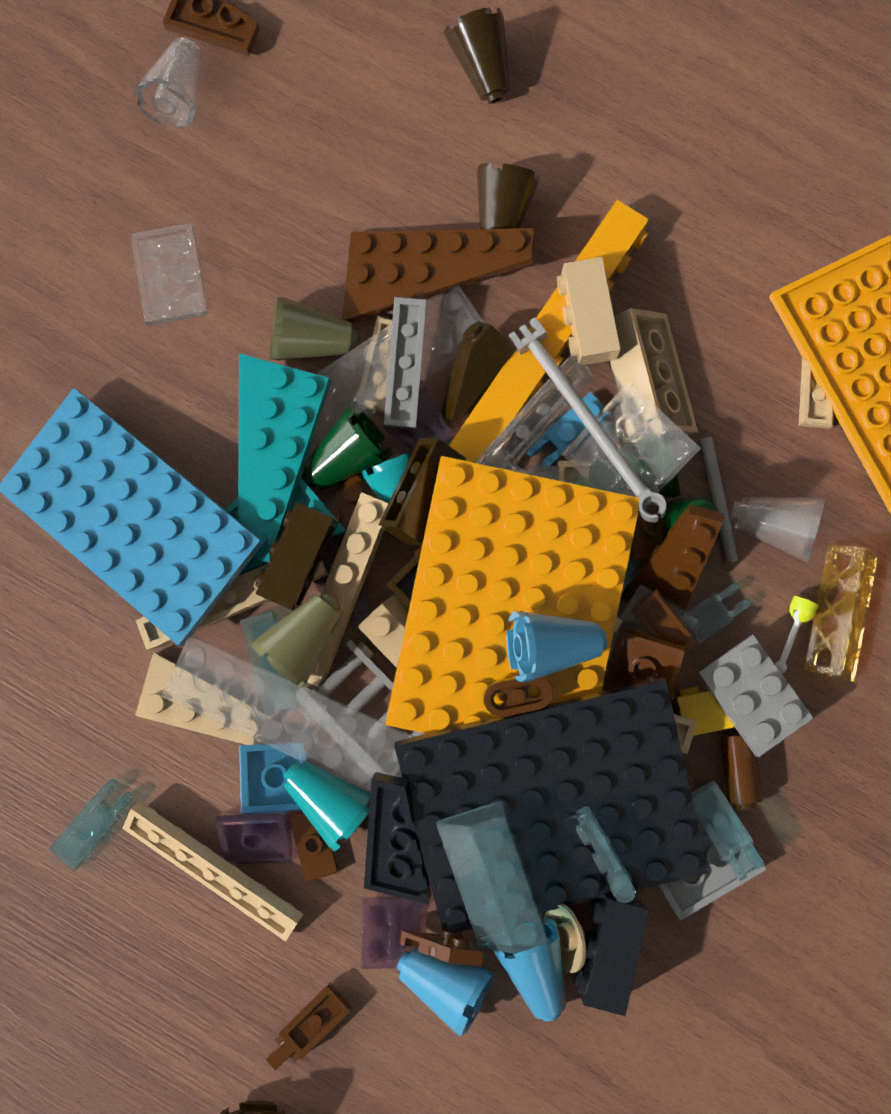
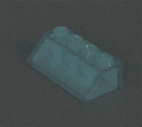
M502 800L436 821L437 829L479 947L516 954L547 944L548 940L544 922Z

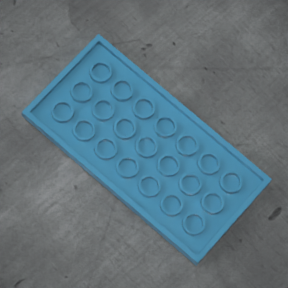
M75 388L68 394L0 483V492L178 646H184L264 543L263 540Z

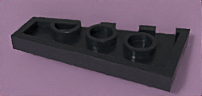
M375 772L371 779L364 889L428 904L431 898V890L416 832L414 805L409 779Z

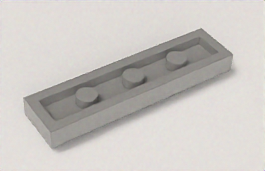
M394 297L384 427L416 429L427 301L424 299Z

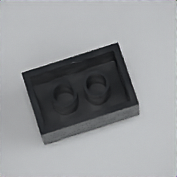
M604 894L603 898L592 900L589 910V917L593 918L591 931H585V963L581 970L575 972L573 985L577 986V993H579L584 1006L626 1017L649 909L640 900L619 894L614 896Z

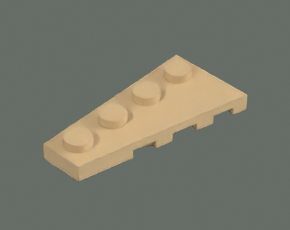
M153 652L135 716L245 745L265 743L271 721L270 715Z

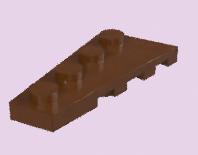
M689 505L668 531L667 538L663 543L656 546L644 566L641 565L635 572L634 579L630 584H626L623 587L620 599L637 604L654 590L658 589L678 615L683 616L723 524L724 513Z

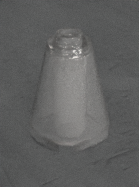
M188 38L174 39L136 86L134 97L137 95V106L148 118L158 124L165 126L167 122L176 123L175 128H183L189 126L195 118L201 64V51L195 42Z
M743 496L741 502H734L730 520L736 521L735 528L801 561L809 562L826 499L818 497Z

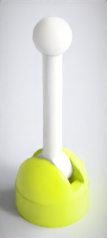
M793 596L789 609L795 621L780 660L775 663L781 674L787 670L786 661L801 623L812 620L819 606L812 601Z

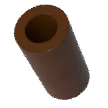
M741 735L722 736L721 745L728 803L736 804V810L757 809L756 803L763 801L757 757Z

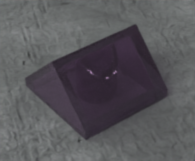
M291 810L243 814L241 812H225L217 815L215 823L224 860L233 865L292 862V838L289 820Z

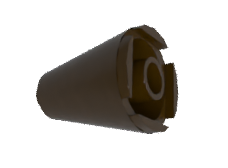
M490 7L471 11L456 19L458 25L453 29L448 24L444 34L479 98L482 101H488V104L498 103L506 98L505 94L510 90L503 12L500 8H497V13H491Z
M493 163L480 164L477 169L480 229L521 228L538 186L539 175L535 176L534 171L512 164L503 163L502 168L492 169Z

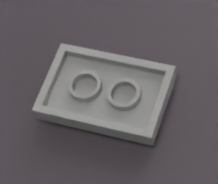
M750 635L696 673L756 757H760L813 719L754 635Z

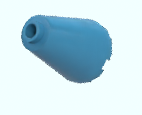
M525 611L513 612L508 620L514 621L513 630H507L506 634L508 659L511 670L518 669L520 676L515 677L519 682H529L598 658L607 647L606 632L595 622Z
M534 918L516 923L500 932L502 939L498 943L494 939L492 946L496 957L534 1017L548 1022L559 1018L561 1012L566 1007L560 935L557 924L552 919L545 918L546 924H537Z
M414 948L411 953L405 951L397 965V970L401 971L399 979L455 1034L463 1037L464 1033L468 1032L483 1005L484 991L489 993L495 973L478 966L447 963L436 957L418 952L419 948Z

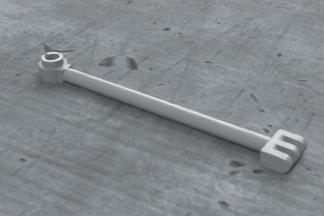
M535 317L529 321L531 327L535 330L533 333L529 331L525 324L519 327L524 337L521 341L514 331L510 333L508 337L520 355L529 349L630 489L640 500L639 511L642 518L648 522H657L658 516L663 518L667 509L665 499L662 495L651 492L649 488L647 489L542 345L541 341L547 338V333ZM650 505L658 506V516L657 514L648 513L646 511Z

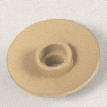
M562 903L557 905L559 909L545 912L544 924H546L545 918H550L556 922L560 935L562 968L567 973H575L581 970L585 963V932L572 910Z

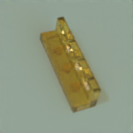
M828 545L817 599L819 606L814 616L804 670L807 672L831 675L846 681L854 682L878 559L876 554L865 547ZM837 554L851 555L849 567L839 574L835 568ZM840 583L844 589V595L841 600L833 605L829 600V593L832 588ZM834 615L838 621L837 630L827 637L822 630L823 623ZM825 647H828L832 653L830 667L816 665L817 654Z

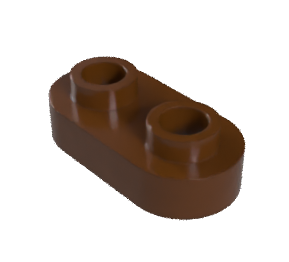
M544 676L529 682H519L515 677L494 681L485 688L483 703L486 709L497 717L542 709L550 703L553 696V688ZM531 685H538L540 691L536 696H529L528 688ZM504 692L506 700L500 704L494 702L495 694Z

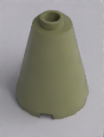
M276 297L270 359L280 361L348 354L349 348H355L357 330L352 329L351 322L291 299Z
M326 593L322 597L315 594L251 643V647L261 657L265 654L267 656L266 659L275 670L302 688L307 683L341 617V614L337 611L341 605Z

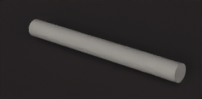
M713 438L700 439L713 505L717 512L724 513L723 524L719 534L726 564L737 562L739 560Z

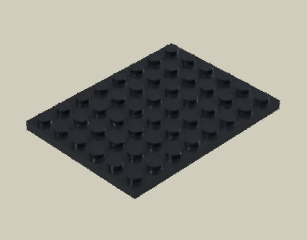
M664 677L549 704L539 710L506 717H495L394 742L402 778L409 779L414 805L416 832L442 932L457 933L559 909L557 905L562 903L566 906L601 899L604 894L614 896L708 873L668 686Z

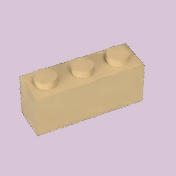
M602 257L564 263L561 275L557 276V286L559 294L565 295L567 306H563V317L565 325H571L573 336L569 337L571 356L577 357L578 366L616 360L620 352V345Z

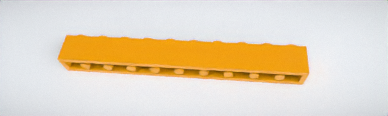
M616 200L575 261L602 257L610 293L615 284L611 281L617 272L623 274L632 259L628 256L632 249L635 247L639 250L649 233L645 229L649 219ZM557 287L536 319L547 333V338L541 341V343L558 367H560L563 362V358L560 355L566 347L569 348V337L573 336L571 325L566 326L563 317V306H567L565 295H560ZM530 326L529 331L533 333L535 330ZM517 349L450 443L449 446L467 458L466 461L492 466L494 462L490 459L496 450L502 452L511 438L508 432L514 424L519 426L528 414L529 410L525 407L531 398L537 400L545 389L546 384L543 381L548 374L530 349L520 355Z

